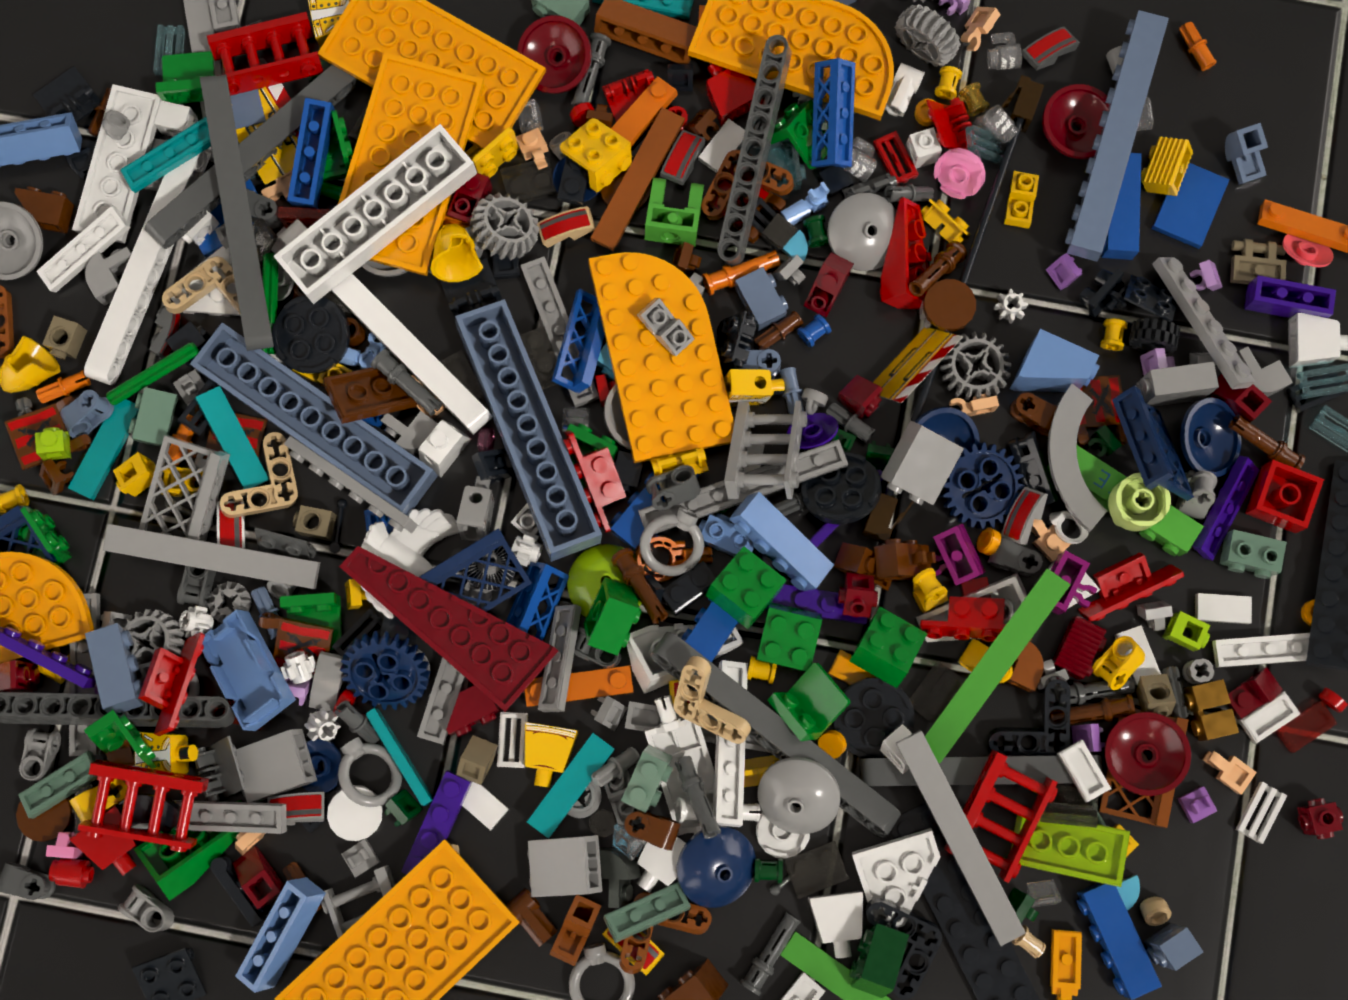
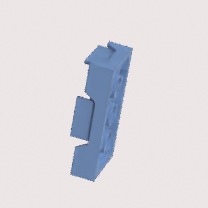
M236 609L223 619V623L215 630H209L205 634L202 652L207 662L212 665L210 669L226 699L234 700L235 703L231 708L243 730H258L296 700L248 611Z

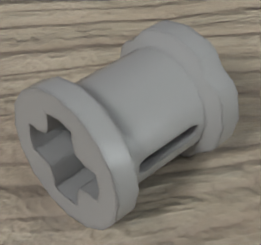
M1204 658L1191 660L1182 668L1183 678L1190 684L1210 681L1214 675L1213 665ZM1199 666L1200 669L1198 672L1202 675L1197 677V670L1195 669V667Z

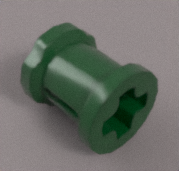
M824 215L812 216L803 221V226L807 228L809 236L808 247L810 248L829 244L824 225L826 221Z
M755 858L754 882L773 880L777 881L778 884H782L783 858H778L777 861L760 860V858Z

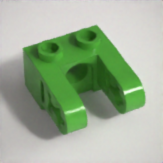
M653 177L645 224V240L676 245L687 242L695 247L704 184L691 183L688 208L685 207L683 210L664 207L666 179Z

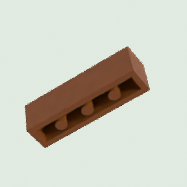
M604 0L596 13L594 32L601 33L612 40L679 64H689L692 57L688 56V49L697 27L623 0Z

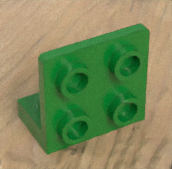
M212 52L162 56L163 82H156V93L162 101L175 104L204 101L200 77L215 75Z
M26 506L20 509L45 549L55 556L57 560L54 562L55 564L60 566L72 557L67 550L70 548L69 543L62 535L58 536L54 530L56 524L48 514L44 515L37 509L33 510ZM27 524L21 527L18 533V539L29 542L31 534ZM33 548L32 554L46 558L41 549Z
M336 593L280 596V607L287 610V618L333 627L330 650H334L332 646L342 637L341 596Z
M813 663L788 692L773 693L767 700L800 741L817 740L850 704L849 698L819 663Z
M112 710L84 729L89 739L105 754L120 748L127 739L137 755L151 769L157 767L152 760L156 755L140 737V732L125 714L119 717Z

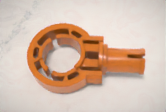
M653 535L651 543L660 541L652 544L654 548L665 547L668 549L670 558L667 565L670 566L685 562L693 551V548H686L685 541H673L664 535ZM639 545L636 551L635 560L638 565H641L642 567L646 566L650 571H652V569H650L647 566L644 560L641 562L642 556ZM711 546L704 547L703 555L698 563L702 561L712 563L713 557H710V555H713ZM653 575L658 582L666 581L674 577L665 575Z

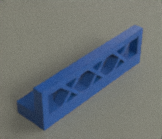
M840 58L815 62L811 167H852L855 62ZM830 67V77L825 82L823 80L824 68ZM828 93L829 103L824 108L822 105L823 98ZM825 120H827L828 129L825 132V134H823L822 124ZM826 146L828 148L827 159L821 160V150Z
M582 289L576 291L551 380L578 394L592 384L605 335L597 298ZM582 299L593 304L591 313L585 315L581 307ZM578 321L582 322L586 330L585 334L580 337L575 329V323ZM573 343L576 344L579 351V356L575 359L572 358L568 350L569 345ZM569 365L573 374L572 381L561 376L563 367Z
M531 562L526 574L532 584L518 592L506 622L526 633L530 626L536 624L537 633L535 637L543 641L554 615L555 606L559 603L569 575L545 563ZM551 574L559 577L556 587L549 590L548 581ZM546 599L547 609L545 613L539 615L538 605L540 601Z

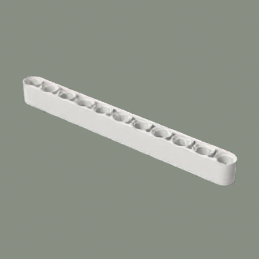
M189 121L185 125L183 130L187 129L196 122ZM209 147L164 175L84 367L86 377L108 385H113L118 380L174 246L173 244L171 247L164 249L144 230L145 225L153 216L203 175L212 154V147Z
M296 219L278 237L285 245H288L307 228ZM353 274L331 290L473 435L493 417Z

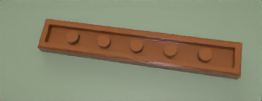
M663 107L661 108L595 228L591 241L614 252L652 183L653 177L658 172L685 122L684 117Z

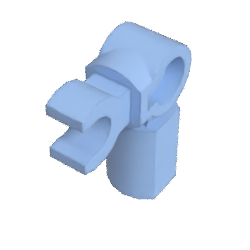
M821 182L819 187L814 190L811 188L808 191L805 201L801 199L781 211L780 216L789 227H792L810 216L811 211L816 213L829 204L827 194L830 191L826 184Z
M371 332L368 336L370 345L365 348L363 353L360 350L348 347L345 356L339 363L352 367L360 366L361 369L370 368L371 362L376 355L386 349V347L381 342H374L376 336Z

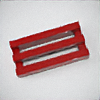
M897 131L873 141V146L887 173L896 177V186H899L902 182H908L911 178L915 179L918 177L919 173ZM891 139L893 140L894 144L896 145V147H897V149H898V151H899V153H900V155H901V157H902V159H903V161H904V163H905V165H906V167H907V169H908V171H909V173H907V174H906L905 170L903 169V167H902V165H901V163H900V161H899V158H898L897 154L895 153V151H894V149H893V147H892V145H891V143H890V141H889V140H891ZM882 143L884 144V146H885L887 152L889 153V155H890V157H891V159H892V161H893V163H894V165H895V167H896V169H897V171H898L900 177H898V175L896 174V172H895V170H894V168H893V166H892V164H891V162H890V160H889V158H888V156H887V154H886V152H885V150H884V148H883V146H882Z

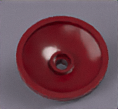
M557 15L546 16L533 22L520 38L517 49L518 53L546 68V73L536 89L550 94L567 92L576 87L586 76L592 57L590 41L585 31L573 20ZM561 53L562 60L556 62V55Z
M1084 84L1069 85L1053 94L1044 108L1042 117L1044 133L1051 145L1060 153L1071 158H1093L1096 150L1092 149L1096 134L1101 135L1103 127L1099 126L1103 110L1108 111L1109 104L1105 103L1107 95L1095 87ZM1072 125L1077 126L1078 131L1073 130Z
M1140 712L1125 717L1114 726L1107 738L1105 758L1111 775L1122 787L1138 795L1157 796L1173 790L1183 781L1191 764V748L1184 731L1173 720L1157 713ZM1145 750L1150 751L1152 759L1144 760L1141 755L1142 752Z

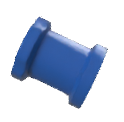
M816 314L814 320L805 327L797 329V333L802 341L810 348L815 345L814 342L822 335L829 334L832 331L827 321L820 314Z

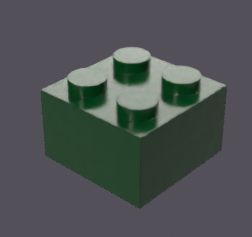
M878 923L870 930L867 929L865 935L862 934V938L858 942L857 950L860 951V956L857 962H853L850 969L849 977L853 978L851 987L880 998H884L892 992L896 984L909 935Z

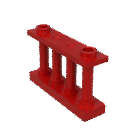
M307 12L207 35L208 44L215 61L222 60L224 72L227 75L230 96L323 73L318 52L310 53L306 39L314 36ZM296 41L300 56L285 59L281 45ZM271 47L275 62L260 65L257 51ZM246 53L250 68L235 71L232 57Z
M992 749L963 808V812L972 829L979 826L1014 844L1007 859L982 847L990 864L1001 869L999 877L1009 883L1011 878H1015L1020 871L1021 863L1019 861L1048 802L1052 803L1057 795L1058 788H1056L1058 782L1046 777L1042 784L1008 767V763H1006L1008 757ZM1003 776L1037 793L1038 796L1032 808L1030 809L996 792V788L993 786L997 778H1002ZM991 801L1025 818L1026 820L1020 833L1018 834L984 817L981 811L985 802L989 803ZM946 843L944 849L948 853L952 854L948 844Z
M99 759L90 764L89 774L96 775L97 780H99L92 820H85L78 824L77 830L86 831V836L95 838L109 835L168 845L170 850L177 852H186L187 849H191L197 844V839L187 837L194 797L198 796V793H203L207 790L209 778ZM114 779L125 780V785H127L120 825L103 823L110 784L114 782ZM142 784L153 785V790H155L148 830L131 828L138 789L142 787ZM170 788L181 790L183 795L176 835L159 832L166 793L170 791Z

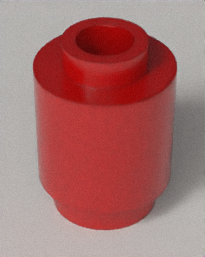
M55 859L49 869V880L59 886L85 888L88 883L92 882L94 877V867L91 866L89 860Z

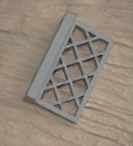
M164 435L139 529L147 530L149 521L156 518L163 534L171 535L170 531L181 526L185 538L206 541L230 454L223 451H214L169 435ZM170 443L178 445L184 456L172 461L168 453ZM198 452L208 455L205 466L199 470L191 458L192 455ZM186 459L193 473L181 478L175 465ZM170 468L176 482L166 487L161 476L164 470ZM195 476L199 483L198 492L190 495L184 481ZM179 484L185 499L174 503L168 490ZM163 493L170 507L159 512L154 502L156 496ZM188 501L192 514L191 517L183 520L177 506ZM172 510L178 524L168 529L161 515Z

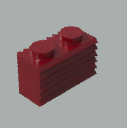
M1079 616L1073 617L1052 659L1055 669H1066L1067 674L1077 680L1084 679L1085 676L1089 677L1093 672L1092 667L1095 663L1093 661L1097 652L1100 653L1107 642V638L1104 637L1106 630Z

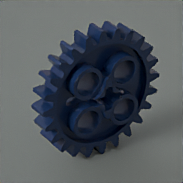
M979 443L978 448L975 444H969L968 450L966 448L963 449L943 486L946 492L939 495L948 499L943 507L953 508L949 515H959L958 523L967 521V527H974L976 524L978 529H984L985 524L989 528L995 527V521L998 524L1004 523L1003 515L1005 517L1008 516L1009 509L1012 508L1015 499L1019 496V493H1017L1018 489L1025 487V485L1018 484L1017 481L1024 477L1023 474L1015 473L1020 465L1010 464L1014 456L1008 455L1004 457L1006 449L1002 448L996 451L995 444H990L987 447L986 443ZM985 461H987L990 464V471L988 474H985L983 472V464ZM998 473L1001 474V477L997 480L984 484L981 487L982 490L972 491L965 498H962V495L965 492L971 491L981 486V481H990L992 480V478L996 477ZM963 474H966L968 477V484L965 488L960 482ZM998 484L1002 487V494L999 498L995 494V488ZM976 497L980 500V507L977 511L973 508V500Z
M374 631L371 638L365 633L361 640L355 638L353 644L348 645L341 660L343 664L340 671L344 672L342 680L348 681L346 689H355L354 697L362 695L363 704L370 700L372 701V708H375L379 703L382 705L383 710H386L387 705H391L394 710H397L399 703L404 708H407L409 701L416 703L417 697L423 696L429 682L430 671L427 670L429 662L423 661L424 652L416 653L417 644L411 647L408 646L409 638L399 641L398 633L393 638H389L388 631H385L383 637H380Z

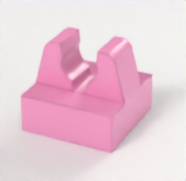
M59 832L56 845H47L46 856L72 859L83 858V852L70 841L77 833Z

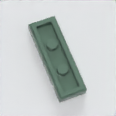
M86 751L18 794L28 818H36L97 779L96 775L89 774L90 764L96 761L92 751Z
M677 882L607 913L603 919L614 942L617 943L689 910L691 905Z

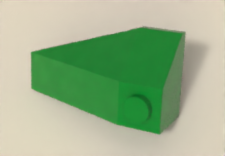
M173 830L171 833L168 834L176 835V830ZM188 830L187 837L196 838L197 844L191 849H187L186 852L170 850L168 845L143 842L134 851L170 901L192 886L211 866V862L218 858L232 844L240 832Z

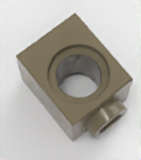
M54 316L42 344L51 350L49 354L64 360L66 356L76 359L87 330L76 322ZM68 335L67 341L60 344L61 339Z
M301 505L299 512H296L294 515L293 527H295V532L302 536L332 541L337 515L332 511ZM313 517H319L318 526L309 529V520Z
M1168 675L1140 676L1135 692L1142 712L1157 713L1166 717L1171 716L1176 699Z
M473 735L460 757L456 775L482 785L494 762L498 745Z

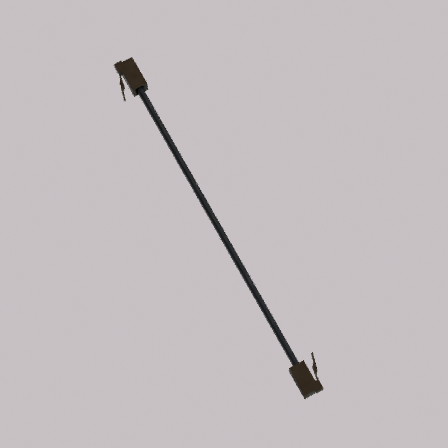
M1021 75L1015 91L1008 96L994 117L997 118L1003 108L1008 107L1014 95L1017 94L1009 118V125L1012 131L959 281L966 285L1020 131L1026 133L1044 88L1043 84L1031 81V78ZM938 365L923 381L910 418L913 422L921 416ZM886 487L884 494L881 493L876 507L868 514L861 536L885 544V540L890 539L895 525L900 523L914 501L910 503L905 512L899 514L892 528H888L898 499L892 497L894 491Z

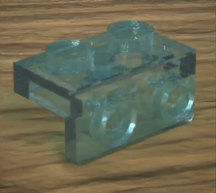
M788 138L770 145L767 162L788 170L793 176V190H800L802 180H806L804 164L800 165L798 157L800 155ZM772 172L771 178L777 181L778 187H781L782 184H788L786 178L782 180L775 179L773 176L774 172Z

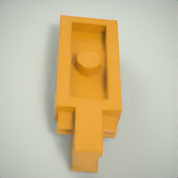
M1052 929L1050 987L1051 994H1057V1000H1072V996H1078V989L1081 990L1082 932Z

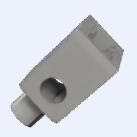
M476 476L474 485L465 486L456 521L462 540L476 542L489 534L494 508L493 493L489 489L490 479L481 481L480 477Z

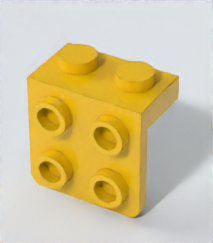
M595 118L587 121L560 144V151L588 170L590 188L597 193L605 186L610 185L613 179L622 171H626L632 163L631 142Z
M508 127L484 149L473 145L465 153L473 161L477 173L491 178L498 171V167L505 161H511L516 156L519 148L514 130Z

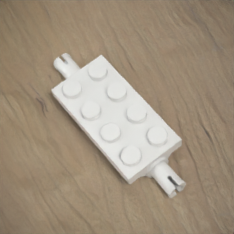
M671 695L664 696L666 708L661 697L654 700L662 723L659 726L646 729L644 732L648 745L673 756L669 765L673 767L672 773L667 783L662 781L661 786L671 818L676 821L675 805L677 798L690 799L687 792H684L681 785L683 782L675 766V761L684 756H691L698 776L703 779L704 792L710 803L714 802L715 770L701 727L684 718H677ZM684 820L681 823L677 836L686 833H694L695 835L701 831L698 820Z

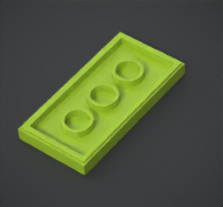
M1043 813L1019 863L1024 867L1121 888L1130 831ZM1017 815L1014 832L1020 833L1026 820L1025 818Z

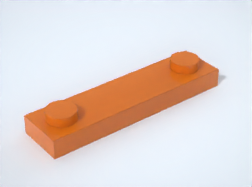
M657 76L611 129L630 141L632 147L655 121L661 108L666 109L677 97V90Z
M1266 199L1261 204L1258 225L1348 253V225Z
M622 666L571 673L566 702L634 693L631 667ZM543 677L535 678L525 689L527 707L538 706Z

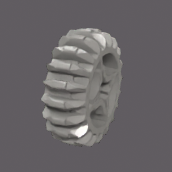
M919 4L911 5L898 17L899 19L895 26L897 37L901 38L900 42L906 46V49L910 50L920 60L922 59L927 64L931 63L937 67L938 65L944 66L956 56V52L961 45L959 42L960 38L955 33L956 29L951 27L950 22L946 21L943 16L937 14L936 10L932 11L929 7H923Z
M499 192L494 196L489 194L485 199L480 200L477 207L472 211L473 216L470 219L469 225L472 226L471 234L476 235L475 243H482V250H490L491 256L495 255V253L498 254L500 260L505 258V256L510 261L515 257L520 259L525 253L527 254L531 251L533 245L538 240L537 235L540 229L537 226L538 218L533 217L534 210L527 209V202L524 204L519 202V196L512 199L509 193L504 197Z
M976 332L971 333L970 339L966 334H962L963 338L941 360L944 365H941L940 371L947 373L942 377V381L951 382L947 386L948 390H952L954 387L957 389L955 397H959L961 393H964L965 401H969L971 395L973 397L976 396L977 399L981 397V394H986L987 397H991V394L998 395L1000 393L999 388H1004L1007 385L1005 379H1009L1011 375L1006 371L1010 369L1011 363L1005 361L1009 357V353L1000 352L1004 346L999 344L996 347L994 345L995 337L987 341L986 333H982L979 339ZM969 349H976L981 351L977 355L962 353L963 351ZM987 356H989L994 363L995 373L992 372V368L987 364ZM981 359L978 370L974 371L972 375H969L972 371L973 364H976L978 360ZM955 361H957L959 363L958 366H960L964 370L963 379L959 376L956 370ZM974 379H980L983 382L987 380L989 382L985 385L969 384Z
M145 609L144 614L135 612V619L126 617L127 625H121L125 631L128 630L132 637L133 645L129 646L131 655H135L138 662L139 670L135 671L137 680H145L150 661L156 649L162 647L177 656H181L182 651L180 648L185 644V641L181 638L185 633L180 629L179 622L174 620L170 614H164L161 610L153 612L150 609ZM144 641H146L152 647H154V650H152L146 644H144Z

